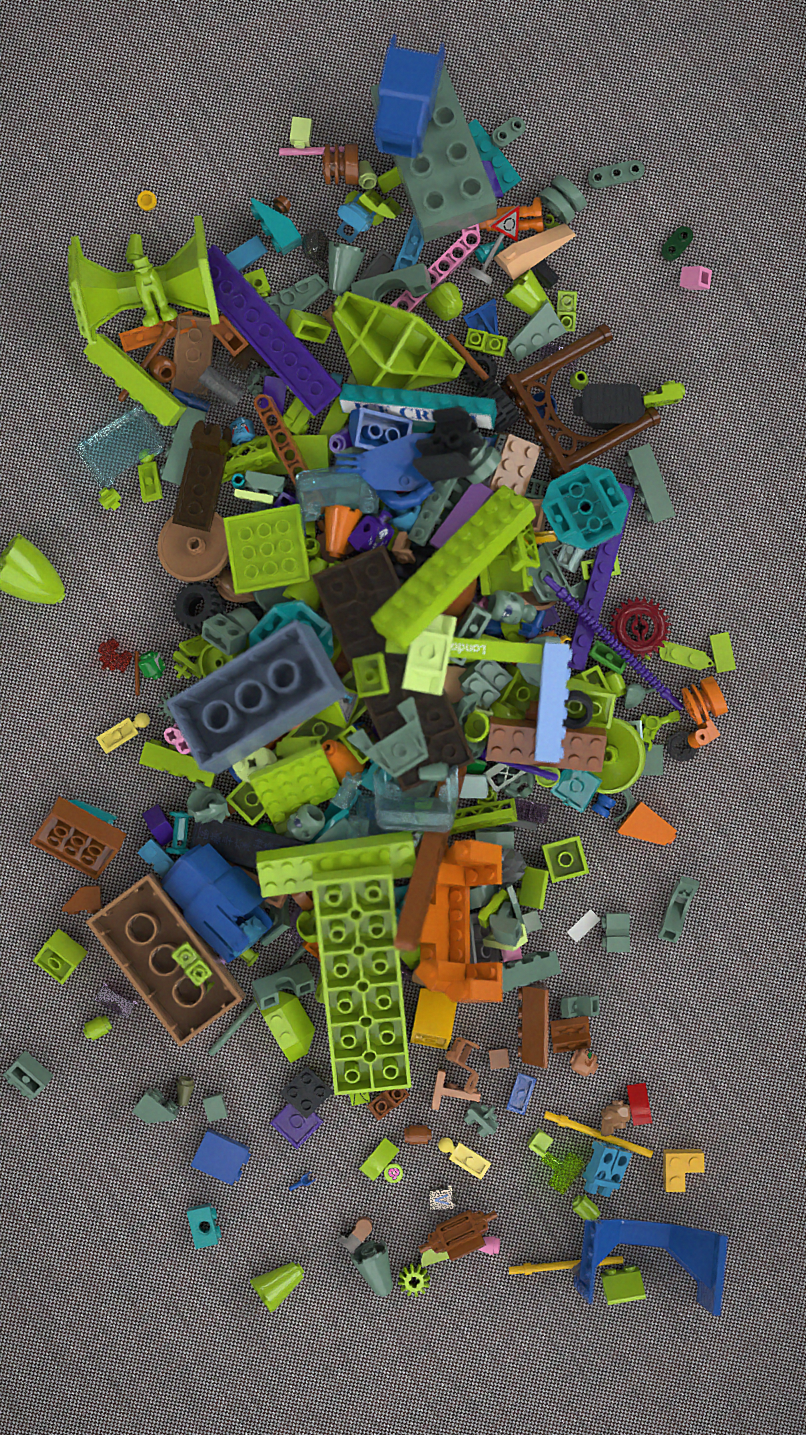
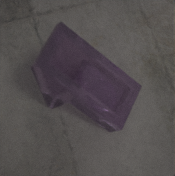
M300 906L289 914L290 926H294V929H290V941H293V946H301L302 938L296 927L297 918L303 911Z

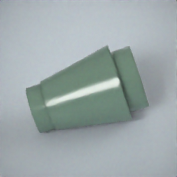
M440 762L419 768L420 780L444 782L445 779L449 778L447 763L442 764Z

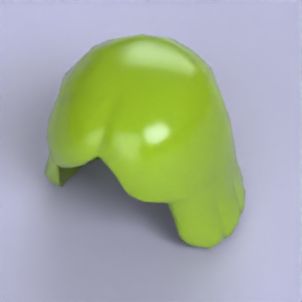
M473 711L468 714L467 721L464 724L466 740L469 742H479L489 734L490 721L481 711Z

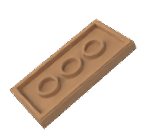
M178 314L176 329L179 331L175 335L173 355L176 375L171 380L170 392L177 388L189 394L192 392L193 394H206L209 396L208 388H205L198 379L207 367L212 365L215 335L208 328L212 325L211 318ZM191 320H195L197 328H191L188 332L180 334V330L192 327Z

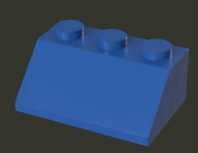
M360 407L351 410L348 430L354 447L371 450L410 435L413 420Z

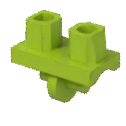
M181 649L175 651L172 659L181 665L176 664L174 666V669L179 672L176 677L180 679L182 676H185L187 679H190L192 675L189 672H191L200 679L202 674L199 667V657L193 663L188 660L190 655Z

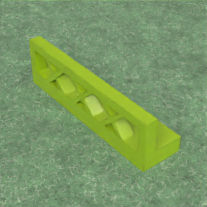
M269 434L232 447L224 455H231L233 457L230 461L226 462L222 483L232 480L235 474L246 475V470L255 472L280 463L279 456L273 448V442ZM267 442L268 447L258 449L261 444ZM250 449L248 454L241 455L244 450Z
M532 521L526 526V530L524 528L506 546L511 571L517 572L524 565L538 568L541 565ZM523 536L527 539L529 545L525 542ZM527 553L532 557V559L527 558Z
M511 798L457 809L454 815L456 819L452 822L449 835L518 821L515 799ZM511 805V808L501 810L503 806ZM486 809H491L494 811L482 814ZM467 813H473V814H474V816H469V817H465V818H464V816H465Z

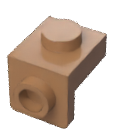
M399 531L397 538L394 539L392 552L400 563H414L415 558L411 550H409L412 542L408 539L407 532Z

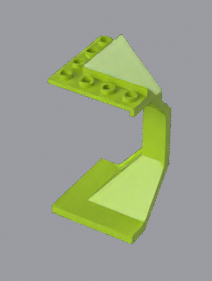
M194 216L195 234L166 264L153 268L161 279L168 303L207 313L210 315L212 325L220 324L208 264L202 216ZM72 236L71 245H68L69 254H67L69 291L80 334L88 339L89 345L97 344L96 330L98 327L123 310L143 307V303L137 292L135 272L133 270L115 273L85 258L79 236ZM151 292L153 302L155 305H157L155 296L153 292Z

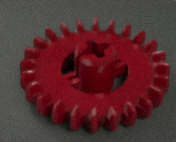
M637 596L635 597V602L628 598V605L621 602L622 609L615 608L618 614H611L615 621H611L608 624L614 626V628L608 631L615 634L614 639L617 638L618 643L622 642V646H626V650H630L629 653H633L634 658L640 654L641 658L644 659L645 653L652 657V650L659 653L658 646L665 648L662 641H669L665 634L671 633L670 630L666 629V627L671 626V623L665 622V620L670 616H663L666 609L659 610L660 603L654 606L653 599L647 603L645 596L641 602ZM642 614L649 616L654 624V632L646 641L644 635L648 632L649 626L642 619ZM632 615H635L636 620L631 625V631L637 636L638 642L632 640L626 632V623ZM638 622H641V625L645 626V629H643L641 633L642 640H640V633L638 632V630L634 629V626H637Z

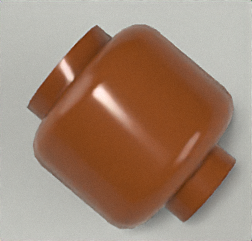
M158 355L150 361L149 372L158 382L167 383L175 377L176 366L167 356Z

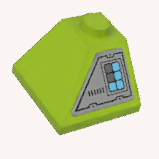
M344 687L347 692L346 696L313 715V717L345 729L349 728L359 701L358 692Z

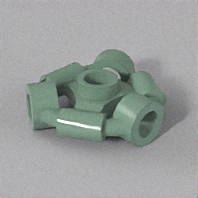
M509 766L508 773L516 774L515 768ZM528 772L512 781L508 787L502 788L504 794L512 798L521 797L524 799L533 792L535 775ZM505 774L497 775L498 785L504 781ZM521 784H528L526 788L518 792L517 788Z

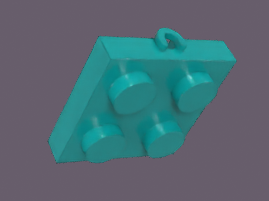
M563 769L559 782L553 786L550 792L563 800L562 803L564 805H570L580 813H583L603 780L589 771Z

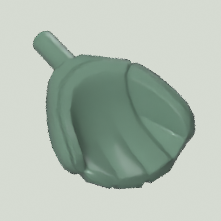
M638 683L628 685L624 700L625 708L631 709L644 700L647 693L656 691V688L644 689Z

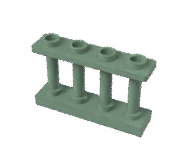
M458 478L436 481L433 486L435 492L428 496L408 539L422 546L427 541L426 548L432 545L430 540L470 487L471 483L459 479L457 483ZM452 489H453L454 491H453V493H452L450 499L447 500L448 497H449V495H450V493H451V491H452ZM443 507H445L444 512L442 513L441 517H439ZM436 524V527H435V529H434L432 535H430V533H431V531H432L434 525Z

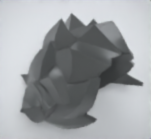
M505 848L502 849V884L498 885L501 889H505L506 884L515 883L524 875V869L527 864L521 852L519 853V851L509 848L506 850Z

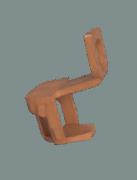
M458 1037L445 1058L472 1073L464 1088V1091L471 1095L477 1085L479 1075L476 1071L465 1065L472 1047L479 1050L480 1046L467 1039Z

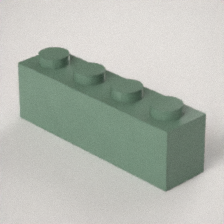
M186 406V411L178 420V427H174L172 431V446L167 447L165 457L168 458L166 464H162L159 473L163 481L181 486L189 448H193L190 441L193 426L199 420H203L205 424L208 416L206 412Z
M650 443L627 451V456L624 457L627 467H631L633 471L631 478L634 485H638L640 491L638 497L641 504H645L646 511L644 513L647 521H651L653 525L676 516Z

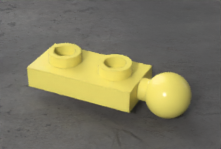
M146 713L137 714L133 722L128 717L96 737L105 753L108 754L140 734L136 728L147 727L150 723V718Z
M448 1137L440 1139L438 1143L440 1151L451 1153L449 1156L451 1161L480 1180L491 1165L490 1161L464 1144L458 1142L455 1147L453 1141Z

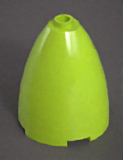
M17 533L9 541V547H6L0 555V590L30 602L41 604L61 603L66 594L64 593L65 587L57 571L35 545Z

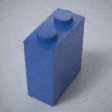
M208 1128L190 1166L227 1184L233 1185L234 1181L238 1182L243 1171L240 1170L242 1164H247L251 1156L248 1153L250 1147Z

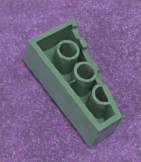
M535 951L522 956V959L503 962L502 991L509 992L514 990V987L526 986L531 982L540 981L562 973L556 951Z

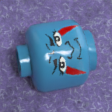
M238 417L230 424L232 442L237 444V446L252 441L255 438L254 424L251 420L245 417Z

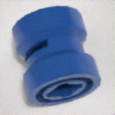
M599 793L598 801L592 805L591 810L608 818L609 810L615 806L616 801Z

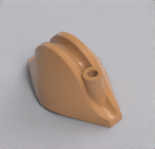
M222 569L217 574L214 584L217 586V590L222 597L231 602H256L252 592L235 594L232 571Z

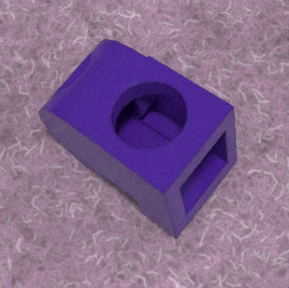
M284 487L283 494L278 496L273 508L294 505L298 499L297 494Z

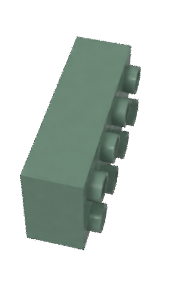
M443 64L431 122L428 121L422 153L417 154V158L391 154L424 243L497 217L496 197L445 64ZM380 83L370 87L372 106L376 115L379 106Z

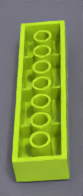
M412 830L256 852L262 897L313 890L312 873L391 865L392 879L411 877L416 863Z

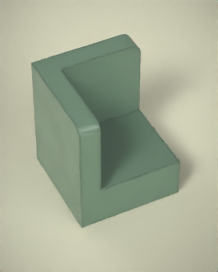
M222 1092L203 1097V1104L209 1122L228 1116Z

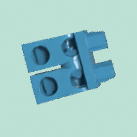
M594 1140L591 1147L594 1149L591 1161L586 1166V1172L584 1171L582 1175L587 1180L584 1190L591 1194H596L598 1186H600L598 1193L610 1197L613 1189L619 1190L621 1185L619 1182L624 1176L632 1153L620 1146Z

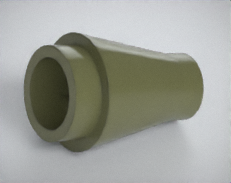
M180 1076L176 1081L177 1104L180 1106H188L195 1086L192 1077Z

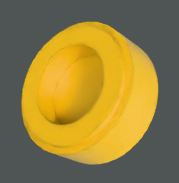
M146 190L138 195L137 203L142 210L151 211L156 207L157 199L153 192Z

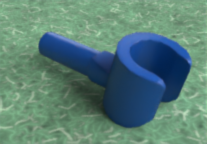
M312 1172L304 1174L299 1182L289 1187V1190L292 1191L302 1185L309 1186L315 1179L312 1181L308 1179V1175Z

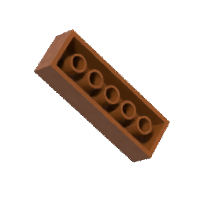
M490 716V731L487 735L485 750L486 760L602 772L607 740L605 728L584 726L579 729H570L565 727V738L561 739V747H564L563 759H559V763L535 761L537 721Z

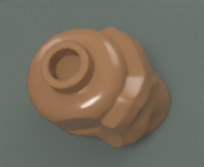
M612 1100V1104L602 1109L601 1136L613 1134L614 1129L626 1128V1122L631 1119V1111L629 1105L623 1104V1100Z

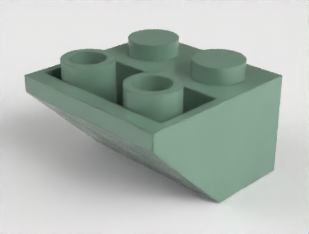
M149 1087L132 1110V1113L148 1124L175 1120L180 1110L174 1101L170 1099L167 1101L163 1098V1093L158 1089H151Z

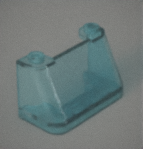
M137 405L75 446V450L100 488L102 486L107 488L116 482L114 478L148 455L153 454L154 457L164 451L163 447L166 445L141 406Z

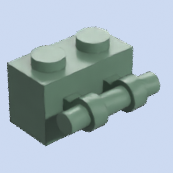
M26 1051L3 1073L7 1082L10 1085L13 1084L21 1091L20 1094L22 1096H27L30 1100L35 1098L54 1076Z

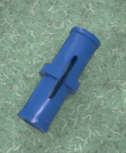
M177 388L174 389L172 394L188 407L206 413L211 402L209 403L194 396L195 394L193 393L189 394Z

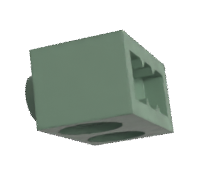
M221 613L203 621L202 638L226 655L230 656L245 648L247 632Z

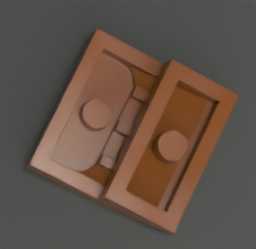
M588 1016L550 1021L553 1054L591 1048Z

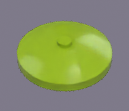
M612 717L611 729L605 728L607 740L602 772L589 771L603 780L596 791L598 793L613 794L628 789L639 779L645 766L646 751L640 734L631 724L616 717Z

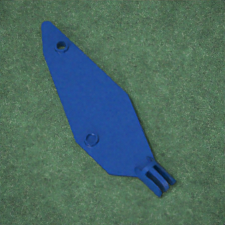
M412 433L361 454L336 453V457L353 458V460H337L335 465L352 466V469L336 468L335 472L359 474L375 490H417L427 481L430 484L436 482L425 479L412 465L414 458L422 456L415 447L416 441L429 439L433 434ZM483 437V439L488 441L487 447H494L497 438Z

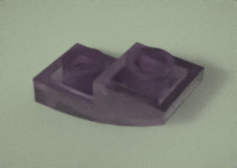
M515 799L517 819L546 824L549 805Z

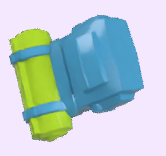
M356 190L347 194L345 204H342L337 211L338 216L343 219V222L336 232L349 243L354 241L359 232H366L371 224L374 226L379 225L384 221L385 217L364 205L359 200L363 194ZM347 224L354 228V233L351 236L344 233V227Z

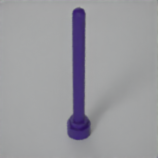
M486 747L483 750L481 756L476 759L486 761ZM499 762L552 781L559 779L558 774L532 765Z

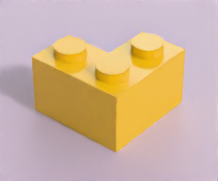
M663 1149L664 1190L666 1192H685V1173H704V1152L701 1149Z

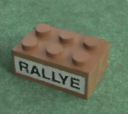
M499 432L494 448L502 455V459L496 469L481 484L490 488L495 493L504 484L514 490L517 495L520 494L524 497L541 446L514 435Z

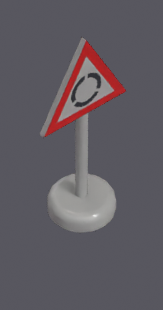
M519 204L489 225L499 231L500 235L481 271L471 267L467 273L491 285L493 278L487 275L485 271L503 237L506 235L518 242Z

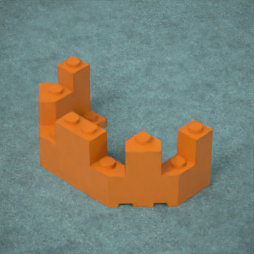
M474 840L454 841V845L449 848L442 858L419 941L420 965L415 970V973L430 991L444 992L452 1002H502V962L470 964V887L502 884L501 845Z

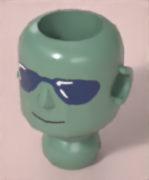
M504 590L495 591L491 595L487 610L492 615L491 619L516 625L521 619L525 622H532L537 612L534 605H525L520 595Z
M311 804L302 805L293 815H290L287 822L288 831L284 833V836L304 842L310 841L324 827L325 817L322 811Z

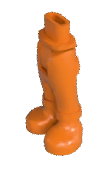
M541 197L534 198L532 205L529 207L527 205L520 207L519 218L534 216L535 218L519 220L518 231H528L531 228L538 233L544 232ZM515 206L497 208V217L479 223V230L487 229V232H499L489 225Z

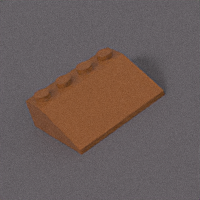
M59 796L29 843L97 880L119 852L126 833Z
M530 983L529 985L522 986V988H518V1000H521V1007H518V1019H521V1026H518V1038H521V1046L517 1047V1056L521 1057L522 1063L548 1068L549 990L545 983Z

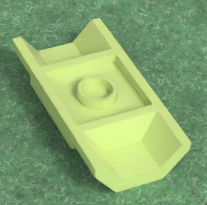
M439 615L410 644L402 688L437 695L442 694L456 617Z

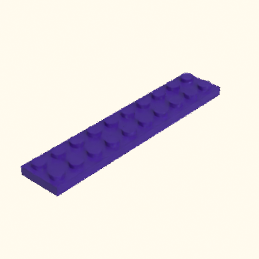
M212 245L207 251L217 307L313 416H317L341 393V386L297 337H294L289 327L216 245Z

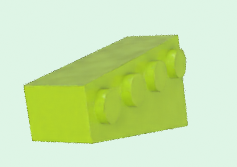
M151 738V741H145L139 764L160 771L167 770L168 773L175 776H186L187 779L193 782H205V786L208 787L214 785L217 774L200 770L191 752L181 754L176 749V746L169 744V747L161 745L162 741Z

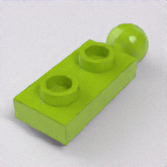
M143 449L139 453V460L143 465L137 467L142 501L147 503L162 499L163 496L158 463L153 461L154 453L150 449Z

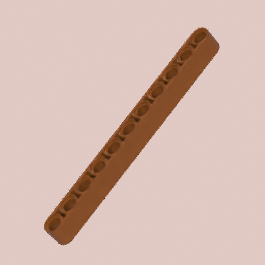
M467 766L450 772L448 779H445L444 782H438L394 938V948L397 950L416 952Z

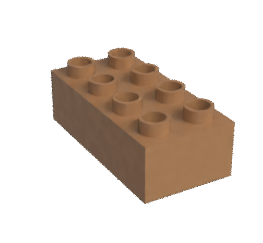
M153 872L87 920L86 923L179 1047H181L243 1000L246 993L206 940L185 920L184 911L162 889L164 885ZM185 941L191 945L213 973L206 979L210 983L215 982L208 993L206 980L200 984L201 988L197 990L193 988L195 983L171 955Z

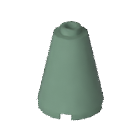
M329 241V289L332 290V294L342 296L343 293L349 291L367 249L336 242L334 246V242Z
M373 1240L358 1246L355 1250L356 1253L354 1255L351 1253L350 1255L352 1263L376 1295L381 1297L389 1295L393 1289L386 1242L380 1240V1243H375Z

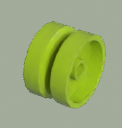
M211 643L202 650L199 657L201 674L204 678L245 653L246 650L243 648L228 656Z

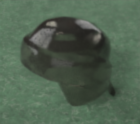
M311 229L302 239L303 253L307 259L319 265L321 270L324 268L328 269L329 263L325 258L329 254L328 244L331 240L322 230Z

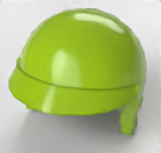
M315 909L309 912L308 910L301 912L296 924L299 935L307 942H318Z

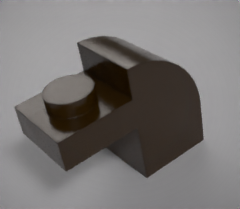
M247 342L249 345L235 357L231 354L228 360L229 366L237 370L239 369L244 374H246L252 361L265 368H271L249 342Z

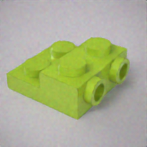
M675 380L667 381L657 391L646 393L643 396L645 408L679 403L683 395H685L684 384L675 383Z

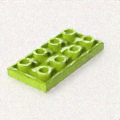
M278 435V441L284 443L286 435ZM292 435L312 474H329V435ZM267 442L261 444L258 449L268 447ZM274 444L273 448L279 456L280 463L255 471L269 475L289 474ZM293 450L287 452L288 460L294 459L295 453ZM298 467L295 470V474H304V470Z

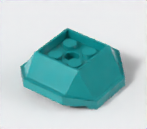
M584 464L551 481L541 507L559 542L587 551L622 532L629 503L610 469ZM589 504L591 509L588 512H582L581 507Z
M302 600L274 604L249 632L250 649L297 620L313 628L330 660L334 655L331 623Z

